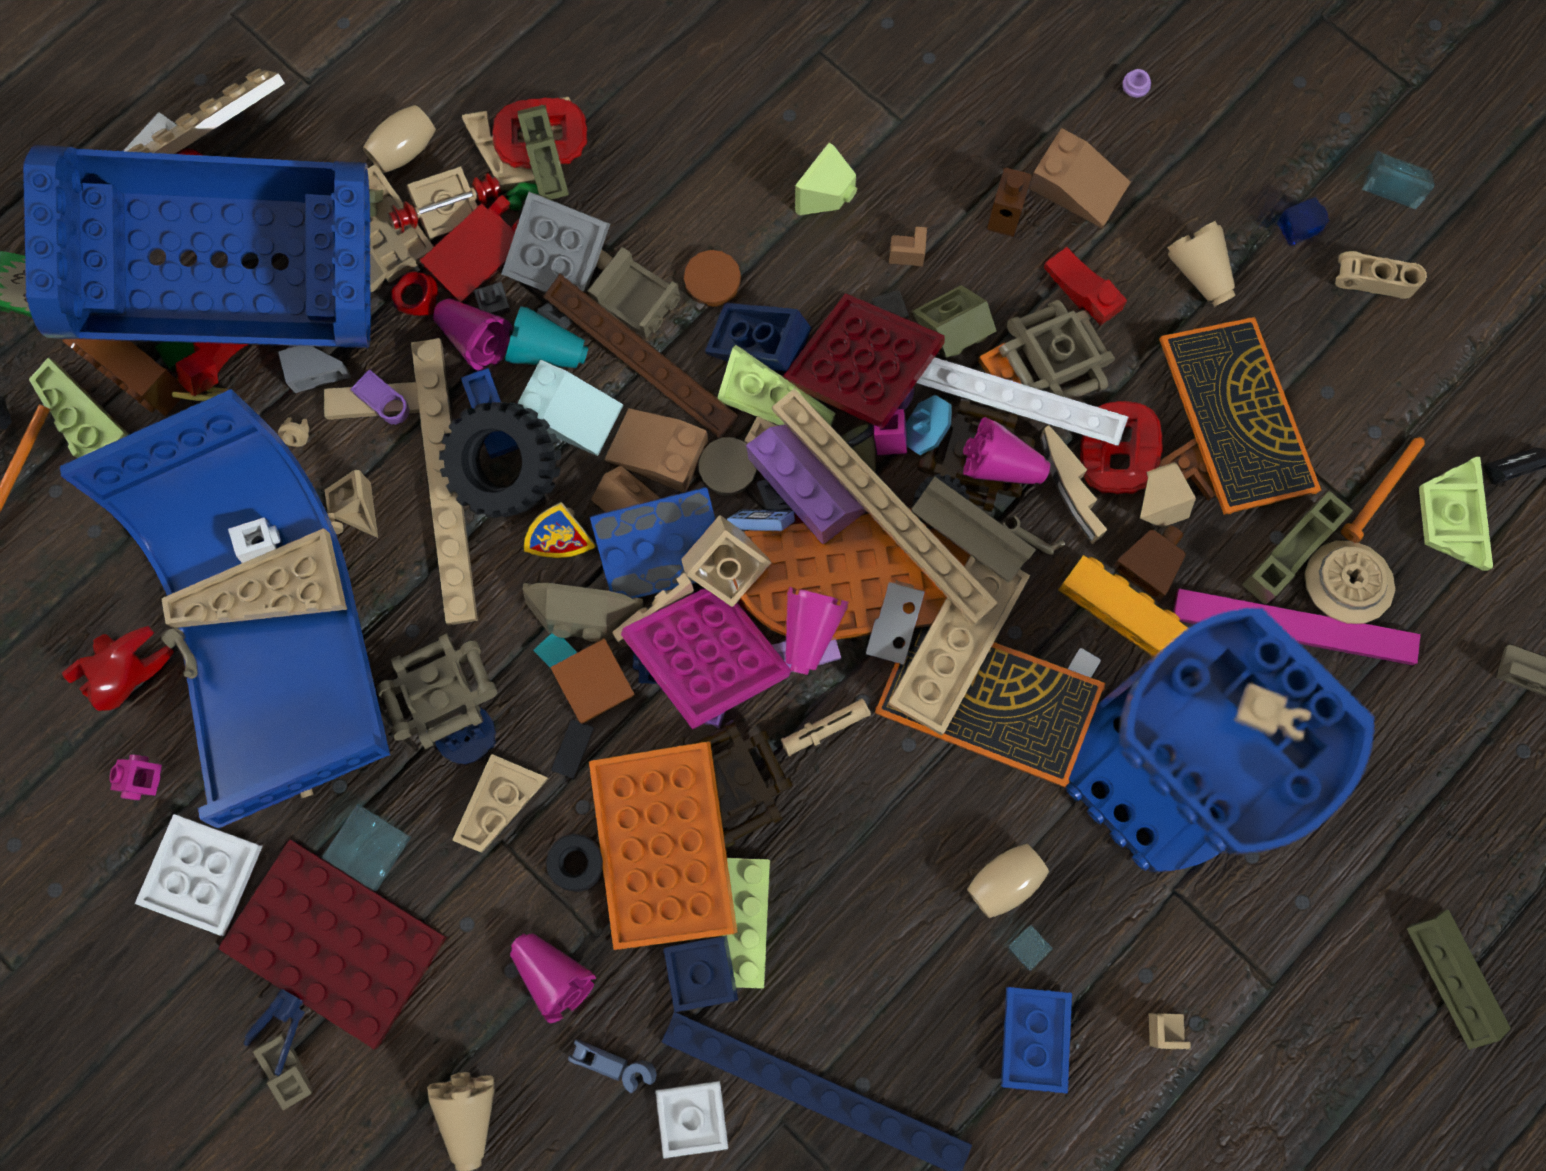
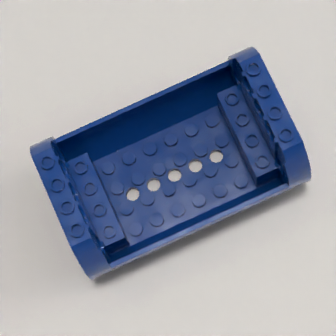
M35 145L29 150L23 164L26 299L34 323L43 336L52 339L369 348L371 333L370 191L367 163L343 161L331 163L90 150L48 145ZM156 249L163 250L166 254L165 262L158 266L153 265L149 259L151 252ZM185 251H193L197 255V262L193 266L186 267L181 263V255ZM217 252H223L228 257V263L223 268H216L212 265L211 258ZM248 253L257 255L259 259L257 267L254 269L243 267L242 258ZM282 254L288 257L289 265L286 269L276 270L273 267L272 260L276 255Z
M1263 608L1231 610L1206 618L1185 630L1097 704L1069 777V784H1067L1065 790L1076 801L1081 799L1088 806L1087 812L1090 817L1098 824L1103 822L1112 831L1109 835L1114 842L1122 848L1126 846L1134 854L1132 856L1133 861L1144 871L1148 869L1150 872H1168L1188 868L1212 859L1223 851L1227 854H1246L1269 850L1304 837L1327 820L1350 796L1367 765L1373 740L1374 716ZM1253 684L1287 698L1284 708L1289 710L1303 709L1311 712L1310 718L1307 721L1303 722L1297 718L1292 719L1293 728L1304 732L1302 740L1295 741L1286 737L1279 728L1276 729L1274 734L1268 735L1234 721L1246 686ZM1115 719L1121 720L1120 733L1116 732L1113 728V721ZM1093 783L1103 786L1105 790L1103 799H1097L1093 796L1091 792ZM1116 806L1124 808L1127 812L1125 822H1119L1114 817L1113 812ZM1139 829L1145 830L1149 835V843L1146 846L1141 845L1137 841L1136 833Z

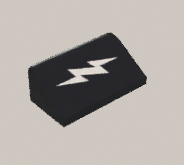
M1532 448L1485 464L1484 469L1491 485L1546 468V450Z

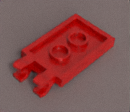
M503 195L489 209L481 203L419 260L420 264L456 301L463 303L474 293V290L485 283L506 262L519 219L510 227L500 217L510 208V202Z

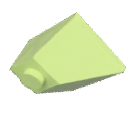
M828 143L795 185V213L798 215L839 210L845 201L849 203L856 194V174L831 143Z

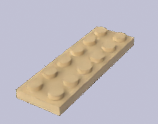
M260 68L256 69L246 76L247 81L239 86L237 83L230 85L222 91L224 96L216 101L214 98L203 102L199 106L201 110L191 116L190 113L181 116L175 121L177 124L175 127L168 131L166 128L159 130L151 136L153 141L145 146L140 143L127 152L175 154L285 83L278 73L268 70L261 71Z
M970 555L964 567L998 602V606L974 626L947 597L889 700V706L936 733L944 734L1030 577L1029 574L1022 570L1017 572L1012 581L1007 582Z

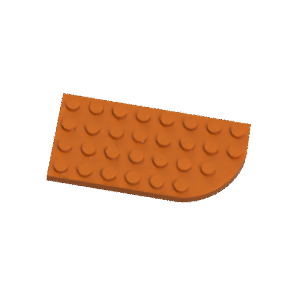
M870 514L861 515L824 545L804 523L789 525L782 531H743L771 560V564L740 599L755 618L783 636H786L787 593L789 587L797 589L795 595H798L799 589L833 597L838 599L836 604L838 606L841 605L842 600L849 602L848 608L831 640L871 635L875 619L879 618L889 582L895 583L897 580L914 585V589L925 591L915 628L931 626L947 598ZM932 528L930 530L931 533L965 566L970 554ZM734 578L733 581L736 589L738 590V585ZM906 602L903 605L904 612L912 613L915 610V605L912 602Z

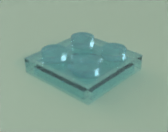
M357 804L322 858L373 891H377L411 839V836L362 805Z

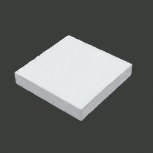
M720 1081L656 1090L663 1158L728 1149Z

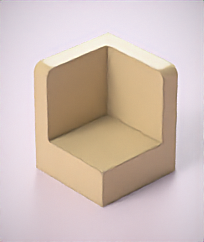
M1149 1013L1151 1047L1159 1049H1191V1043L1185 1041L1184 1014Z

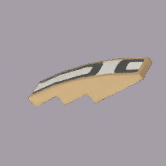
M1048 425L1044 428L1040 440L1046 461L1050 462V473L1073 519L1090 542L1094 544L1102 538L1107 529L1090 510L1097 499L1081 481L1087 469L1051 426Z

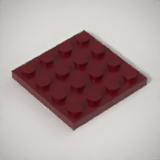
M845 293L782 377L806 394L883 429L945 343V337L938 332Z

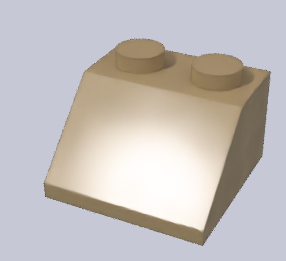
M721 515L717 517L681 559L685 574L731 607L737 603L741 596L745 594L771 564V560L742 530ZM734 578H735V581H736V583H737V585H738V590H737L736 587H735V584H734V581H733Z

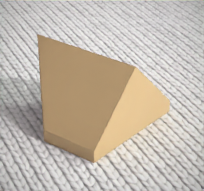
M1172 462L1148 471V481L1140 519L1159 527H1165L1189 518L1196 497L1177 463Z
M353 470L325 489L327 512L334 513L335 519L378 538L371 482L360 470Z

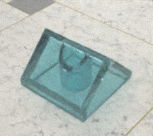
M1377 151L1362 190L1417 209L1432 191L1435 184L1430 170Z

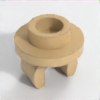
M291 417L285 420V423L278 430V435L285 444L301 447L307 443L309 438L307 419H303L300 425L293 423Z

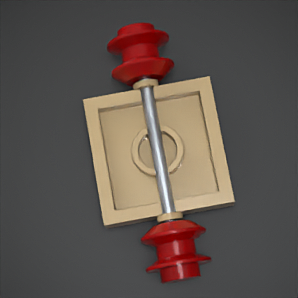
M458 167L407 184L408 192L415 207L413 208L411 204L404 201L403 208L397 209L392 205V212L388 213L394 230L399 228L401 233H404V227L407 225L416 229L418 219H420L430 241L448 235L478 207L475 202L476 199L483 205L487 204V198L489 197L496 201L499 198L498 194H501V187L497 178H492L487 173L484 181H480L475 177L472 188H470L462 168Z

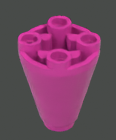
M986 417L981 420L974 439L969 438L963 449V454L967 455L963 474L975 479L1042 484L1050 471V462L1046 461L1044 456L1002 425Z

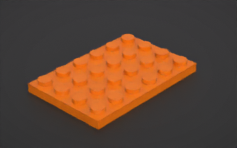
M710 742L589 761L613 949L618 950L738 933Z

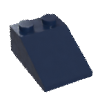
M725 303L705 353L728 362L732 348L737 345L783 376L804 349L812 328L798 309Z

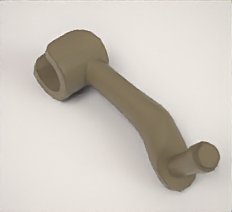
M1016 516L1011 517L1012 523L1015 526L1014 529H1009L1004 521L1001 523L1015 535L1046 554L1054 555L1055 550L1065 545L1063 540H1059L1050 546L1040 538L1021 528L1020 520Z
M179 628L167 630L161 636L162 641L169 648L177 645L185 660L184 676L194 679L198 674L195 656L184 640L186 638L185 634Z

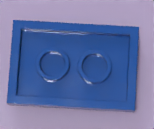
M1006 987L1001 1087L1068 1093L1072 993Z

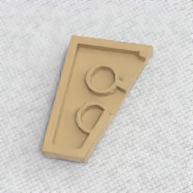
M685 573L676 579L679 583L677 587L673 590H662L655 596L656 599L652 602L653 606L649 610L646 607L639 609L612 632L622 648L628 645L621 636L624 627L694 594L692 583Z
M491 754L452 840L482 853L549 778Z

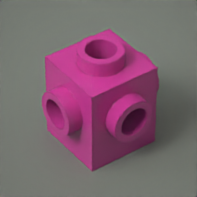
M130 754L129 759H117L116 765L112 767L109 776L110 783H112L110 790L121 792L120 798L140 800L141 795L155 796L160 782L162 765L149 763V757Z

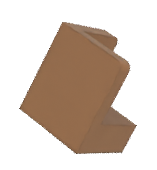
M916 227L914 237L893 235L890 244L889 264L923 266L927 227Z

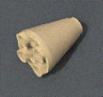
M1216 221L1194 233L1195 238L1191 239L1187 235L1168 247L1170 251L1168 253L1169 258L1208 302L1212 301L1214 307L1236 296L1233 291L1235 285L1224 232L1221 225L1218 226Z
M460 1072L451 1075V1081L429 1085L427 1087L428 1100L450 1160L455 1164V1170L471 1171L481 1166V1159L485 1153L495 1091L494 1078L491 1075L470 1078L469 1072Z

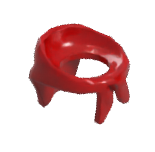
M414 271L406 273L391 290L393 304L399 312L414 316L434 314L436 299L439 293L436 281L430 275ZM410 284L420 285L423 289L422 299L414 305L405 304L402 300V295L407 290L406 286Z

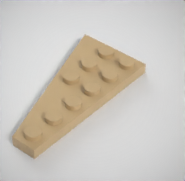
M324 528L162 598L165 623L172 628L347 610L331 536Z

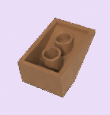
M1061 128L1035 169L1029 189L1103 229L1130 185V181L1087 141Z
M628 408L605 457V461L616 466L621 465L626 470L684 493L687 491L698 467L702 451L708 445L707 430L679 419Z

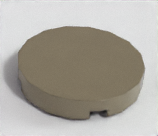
M720 438L712 441L705 447L699 458V474L703 484L722 496H734L744 492L757 474L756 467L748 459L747 444L736 438Z

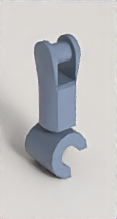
M575 1039L574 1044L576 1048L573 1055L568 1057V1060L576 1065L596 1071L617 1081L622 1077L624 1087L631 1094L638 1086V1082L635 1079L636 1072L642 1074L644 1083L651 1085L656 1080V1070L648 1061L640 1060L628 1066V1060L582 1040ZM588 1051L595 1053L592 1063L585 1060Z

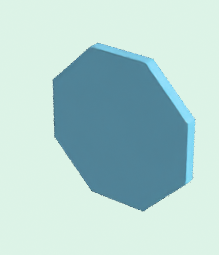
M937 395L918 403L906 422L907 447L919 455L938 447L951 427L952 405Z

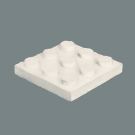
M173 814L135 904L220 936H225L262 846Z

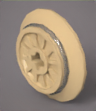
M1333 541L1321 546L1309 558L1304 573L1306 590L1315 606L1328 617L1346 624H1365L1379 618L1391 606L1395 593L1393 573L1385 559L1371 547L1354 543L1353 541ZM1350 575L1355 578L1354 584L1349 581Z

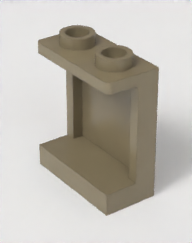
M621 247L588 290L590 297L646 339L651 332L655 333L660 328L663 316L668 310L672 311L680 300L677 283L672 281L668 284L633 261L631 252Z

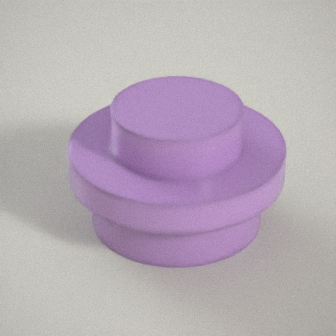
M1141 69L1129 72L1124 77L1122 83L1123 90L1131 97L1139 98L1145 96L1151 87L1148 73Z

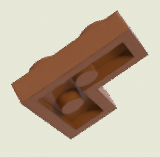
M1196 438L1161 460L1159 467L1172 462L1177 463L1185 479L1191 478L1208 501L1217 496Z

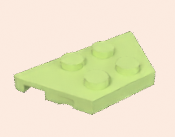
M1475 457L1419 487L1424 541L1427 546L1483 571H1488L1493 568L1481 459L1480 457Z

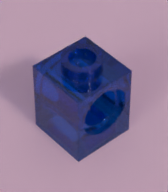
M1313 197L1285 209L1277 224L1288 244L1292 246L1320 234L1330 220L1328 219L1326 208L1320 205L1316 197Z

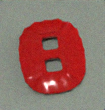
M560 98L528 99L506 105L496 115L493 123L492 137L494 150L502 162L508 163L513 168L523 167L532 169L526 143L518 141V130L521 128L518 111L545 104L551 126H562V138L555 140L560 163L570 164L574 158L581 156L582 150L587 144L586 117L582 110L573 102Z
M1117 401L1100 405L1098 408L1128 416L1125 427L1132 429V437L1129 442H1120L1118 446L1082 435L1080 462L1087 469L1083 477L1088 486L1096 488L1101 493L1134 494L1140 489L1146 488L1148 481L1147 472L1159 468L1163 449L1160 420L1152 409L1141 403ZM1114 454L1129 455V468L1111 469V456Z

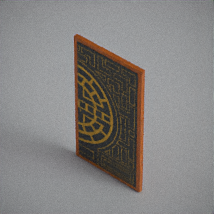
M1255 317L1163 335L1159 338L1224 515L1310 494H1317L1322 491Z
M931 626L914 628L905 663L895 662L880 701L875 708V714L1066 788L1102 692L1105 690V683L994 642L943 735H940L888 705L889 700Z

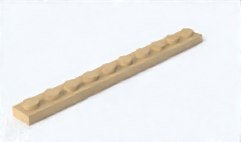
M440 338L412 342L411 347L445 621L448 626L478 621L464 509L456 501L458 494H450L446 485L449 483L447 477H442L440 471L445 466L444 460H439V451L445 450L446 446L441 441L444 434L452 432L449 429L452 415L443 345Z
M795 388L772 406L773 412L974 626L998 606V602Z

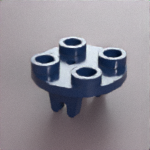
M480 708V714L483 719L482 723L476 726L471 724L465 727L463 731L458 730L435 741L436 747L442 756L456 764L477 762L486 756L495 746L496 735L494 721L487 711ZM466 737L470 738L468 742L465 741Z

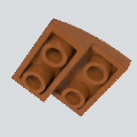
M605 638L550 667L581 724L635 696Z

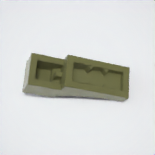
M546 105L519 110L518 118L539 195L550 200L568 196L569 193Z

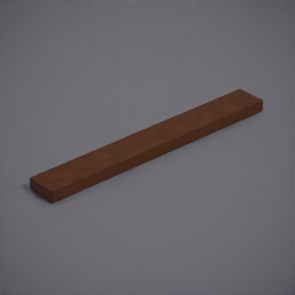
M559 274L543 297L717 437L724 438L740 417L564 275Z

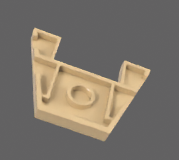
M569 97L560 98V99H565V100H569V101H570V98H569ZM487 111L462 115L467 130L491 173L497 178L502 191L513 189L521 182L536 184L532 169L523 167L513 168L508 163L501 161L494 150ZM551 126L554 139L560 140L562 138V126ZM518 132V141L521 143L525 142L522 132Z

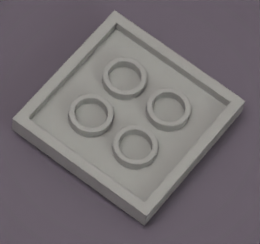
M528 192L502 275L547 292L557 276L562 274L587 293L610 223L533 192Z

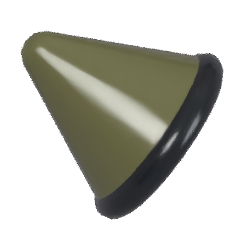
M871 423L864 424L842 435L841 438L875 472L876 445L874 425Z

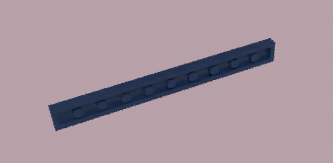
M674 1012L662 1040V1043L941 1169L946 1171H962L972 1147L970 1143L678 1012Z

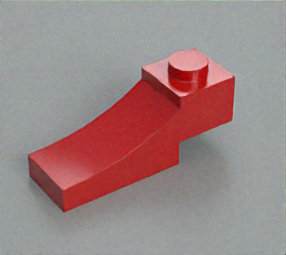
M1068 247L1044 264L1043 268L1079 309L1084 307L1100 326L1123 310L1127 299L1109 279L1104 280L1095 274Z
M193 343L195 353L176 363L179 383L194 397L203 391L210 390L219 383L217 374L222 366L236 352L248 344Z

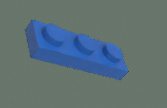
M489 368L461 378L472 408L482 403L501 402ZM503 431L492 432L484 440L491 459L519 449L515 440Z

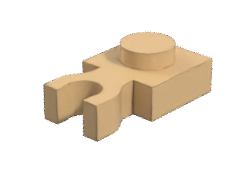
M1249 684L1246 686L1234 721L1268 735L1274 734L1276 729L1279 728L1286 737L1299 741L1302 740L1304 732L1293 728L1292 719L1297 718L1303 722L1307 721L1310 718L1311 712L1303 709L1289 710L1284 708L1287 698Z

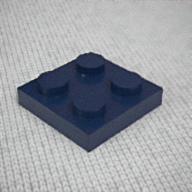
M727 936L664 948L674 1012L738 1000Z

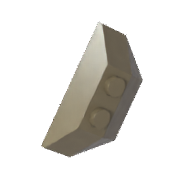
M525 583L522 588L525 602L548 633H553L560 638L572 636L584 638L590 642H598L604 638L606 641H610L614 638L612 632L639 609L644 608L643 599H632L627 595L606 590L553 583Z

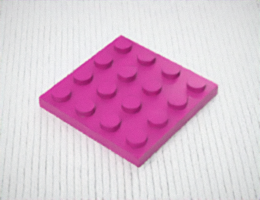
M705 588L624 627L621 632V636L692 729L788 678L791 673L789 666L738 603L731 607Z

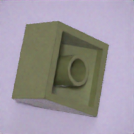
M962 285L912 311L919 325L944 335L945 343L939 350V353L946 358L960 354L964 348L974 343L982 342L990 334L996 332L987 301Z

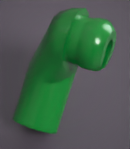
M521 182L511 189L506 195V199L510 202L509 209L513 211L520 210L522 202L527 198L528 192L539 195L537 185Z

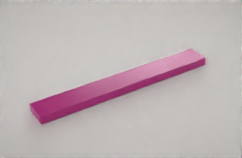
M1184 589L1176 591L1173 613L1182 622L1196 624L1213 615L1231 610L1263 608L1299 644L1408 665L1418 663L1421 634L1369 624H1346L1327 616Z

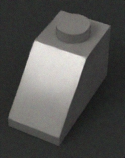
M289 346L285 350L278 351L285 381L294 393L351 378L350 372L342 361L313 346Z

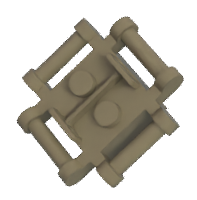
M1055 300L1049 303L1048 307L1022 318L1014 317L1007 321L1008 331L1016 339L1006 342L999 348L1000 353L1003 357H1007L1023 385L1072 400L1094 390L1099 392L1106 389L1108 381L1101 368L1115 360L1112 352L1106 350L1090 323L1091 317L1087 310L1075 313L1073 310L1068 313L1060 300ZM1053 318L1052 320H1049V321H1047V322H1045V323H1042V324H1040V325H1037V326H1035V327H1033V328H1030V329H1028V330L1026 329V328H1028V327H1030V326H1033V325H1035V324H1038V323H1040V322H1042V321H1045V320H1047V319ZM1023 349L1038 375L1039 381L1034 382L1020 358L1018 350ZM1085 373L1089 374L1090 380L1065 391H1062L1060 386L1078 379Z
M446 633L438 637L439 640L404 657L399 655L391 659L398 678L382 681L376 688L379 697L384 699L393 724L391 731L395 740H404L418 733L423 747L427 749L434 746L435 741L471 724L476 726L483 722L479 704L495 697L497 689L495 684L490 682L479 655L481 650L476 641L466 642L461 646V649L456 651L450 636ZM445 651L446 656L410 673L408 672V667ZM469 661L478 684L475 691L472 689L463 663ZM403 692L413 720L409 722L404 721L395 696Z

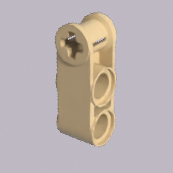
M1349 251L1339 255L1338 262L1341 266L1335 284L1343 289H1355L1407 299L1426 281L1427 273L1417 263ZM1376 273L1380 274L1383 277V279L1378 277Z

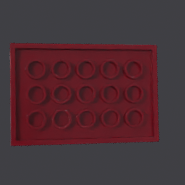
M290 839L218 949L279 989L282 988L301 999L304 1005L372 1049H377L447 936L301 844Z

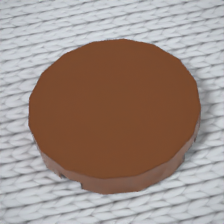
M708 250L700 252L689 261L685 268L684 283L687 293L698 303L701 302L713 307L723 305L735 297L740 287L741 273L739 266L730 255L722 251Z

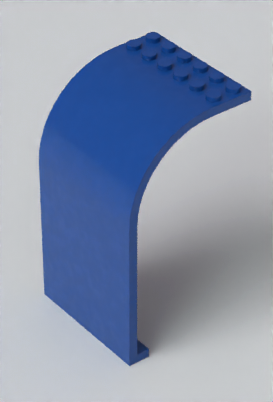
M232 389L60 466L61 477L111 513L130 533L154 568L167 596L242 564L236 557L228 531L229 528L265 518L270 527L275 525L279 532L281 543L276 544L277 548L323 528L330 533L347 610L179 627L185 634L186 638L184 640L195 656L198 671L194 679L187 678L207 799V804L198 808L200 820L216 828H221L390 755L346 562L331 521L312 483L290 449L278 434ZM258 540L255 544L263 542L264 540Z

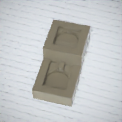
M284 1032L256 1047L253 1051L269 1078L267 1085L282 1110L287 1109L313 1092L292 1045L281 1075H275L278 1060L286 1039Z

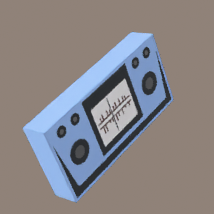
M739 510L727 518V520L740 530L782 531L795 521L794 511Z

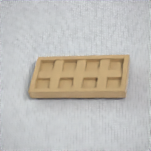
M374 164L368 168L369 189L383 190V202L375 203L378 209L377 215L370 217V244L387 270L386 280L388 283H391L420 264L419 260L433 248V245L418 224L416 229H413L410 225L405 226L404 233H401L399 228L394 230L388 213L392 212V205L397 209L403 208V202L378 166Z

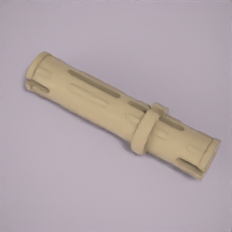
M861 698L859 701L813 724L810 722L804 724L803 729L785 738H781L780 741L785 752L790 757L792 754L812 744L814 746L820 744V740L865 717H869L871 714L865 701Z

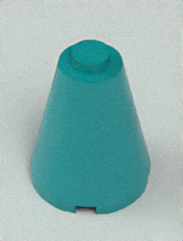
M520 306L505 357L507 362L538 365L539 361L542 360L556 367L577 368L578 363L584 364L589 347L583 346L584 339L530 308Z

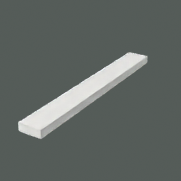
M935 357L916 382L1118 446L1128 420V416Z

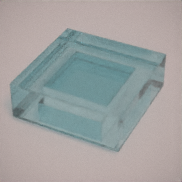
M1029 925L1007 946L1028 971H1031L1053 950L1032 925Z

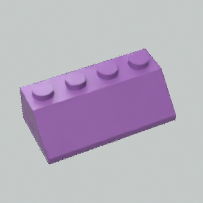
M785 424L769 427L746 445L750 462L823 545L866 512L859 502Z

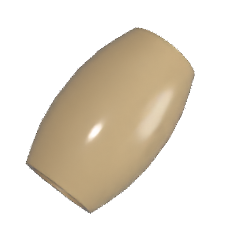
M410 106L394 113L378 125L368 138L363 150L381 172H390L402 167L420 154L431 140L436 129L428 116L418 106Z
M1024 844L1009 849L989 862L976 875L967 891L988 918L995 917L1014 909L1027 900L1040 887L1049 870L1035 850L1029 844Z

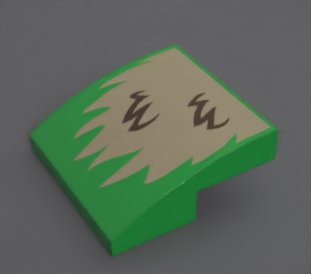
M0 251V310L7 313L13 311L32 317L26 299L25 256Z

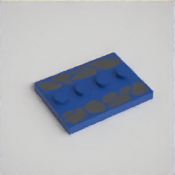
M707 487L590 516L609 591L624 594L633 599L659 593L662 590L674 589L679 585L676 579L685 573L681 559L715 521ZM689 578L692 584L697 583L691 578Z

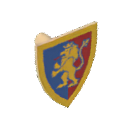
M560 502L539 514L531 523L525 536L524 552L543 557H571L595 548L596 544L574 518V510L566 508Z

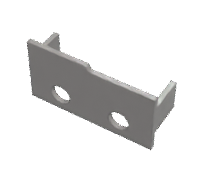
M897 580L895 583L889 582L879 618L875 619L866 650L867 655L900 664L905 663L925 591L914 589V585ZM906 602H912L915 605V610L912 613L904 612L903 605ZM896 637H902L905 640V645L902 648H896L893 645V640Z

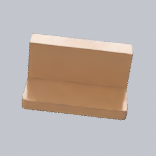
M621 465L604 474L592 497V501L605 512L660 499V497Z

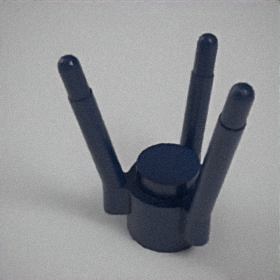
M282 988L270 1007L247 1032L244 1041L245 1046L250 1045L273 1016L284 1022H287L289 1017L292 1018L275 1070L276 1076L281 1075L298 1023L305 1013L299 1009L303 1001Z

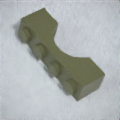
M1328 491L1311 507L1246 579L1242 586L1263 604H1267L1281 592L1295 576V573L1302 564L1342 524L1353 510L1332 492Z

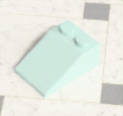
M542 360L539 361L518 401V404H522L525 409L531 408L536 411L538 419H545L549 423L550 427L547 429L549 434L555 433L557 439L596 456L599 455L623 407L622 403L568 371Z

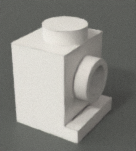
M265 518L228 529L236 557L242 563L277 549L276 544L281 543L276 526L270 527ZM258 540H264L263 542L255 544Z

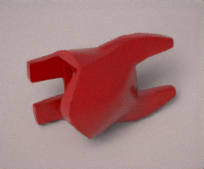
M149 626L125 634L116 641L107 634H103L93 640L95 655L78 659L64 670L62 675L69 683L85 675L88 681L79 688L82 694L88 697L89 702L96 710H112L119 707L127 699L135 686L156 674L174 651L172 648L165 646L152 655L139 659L134 652L154 634Z

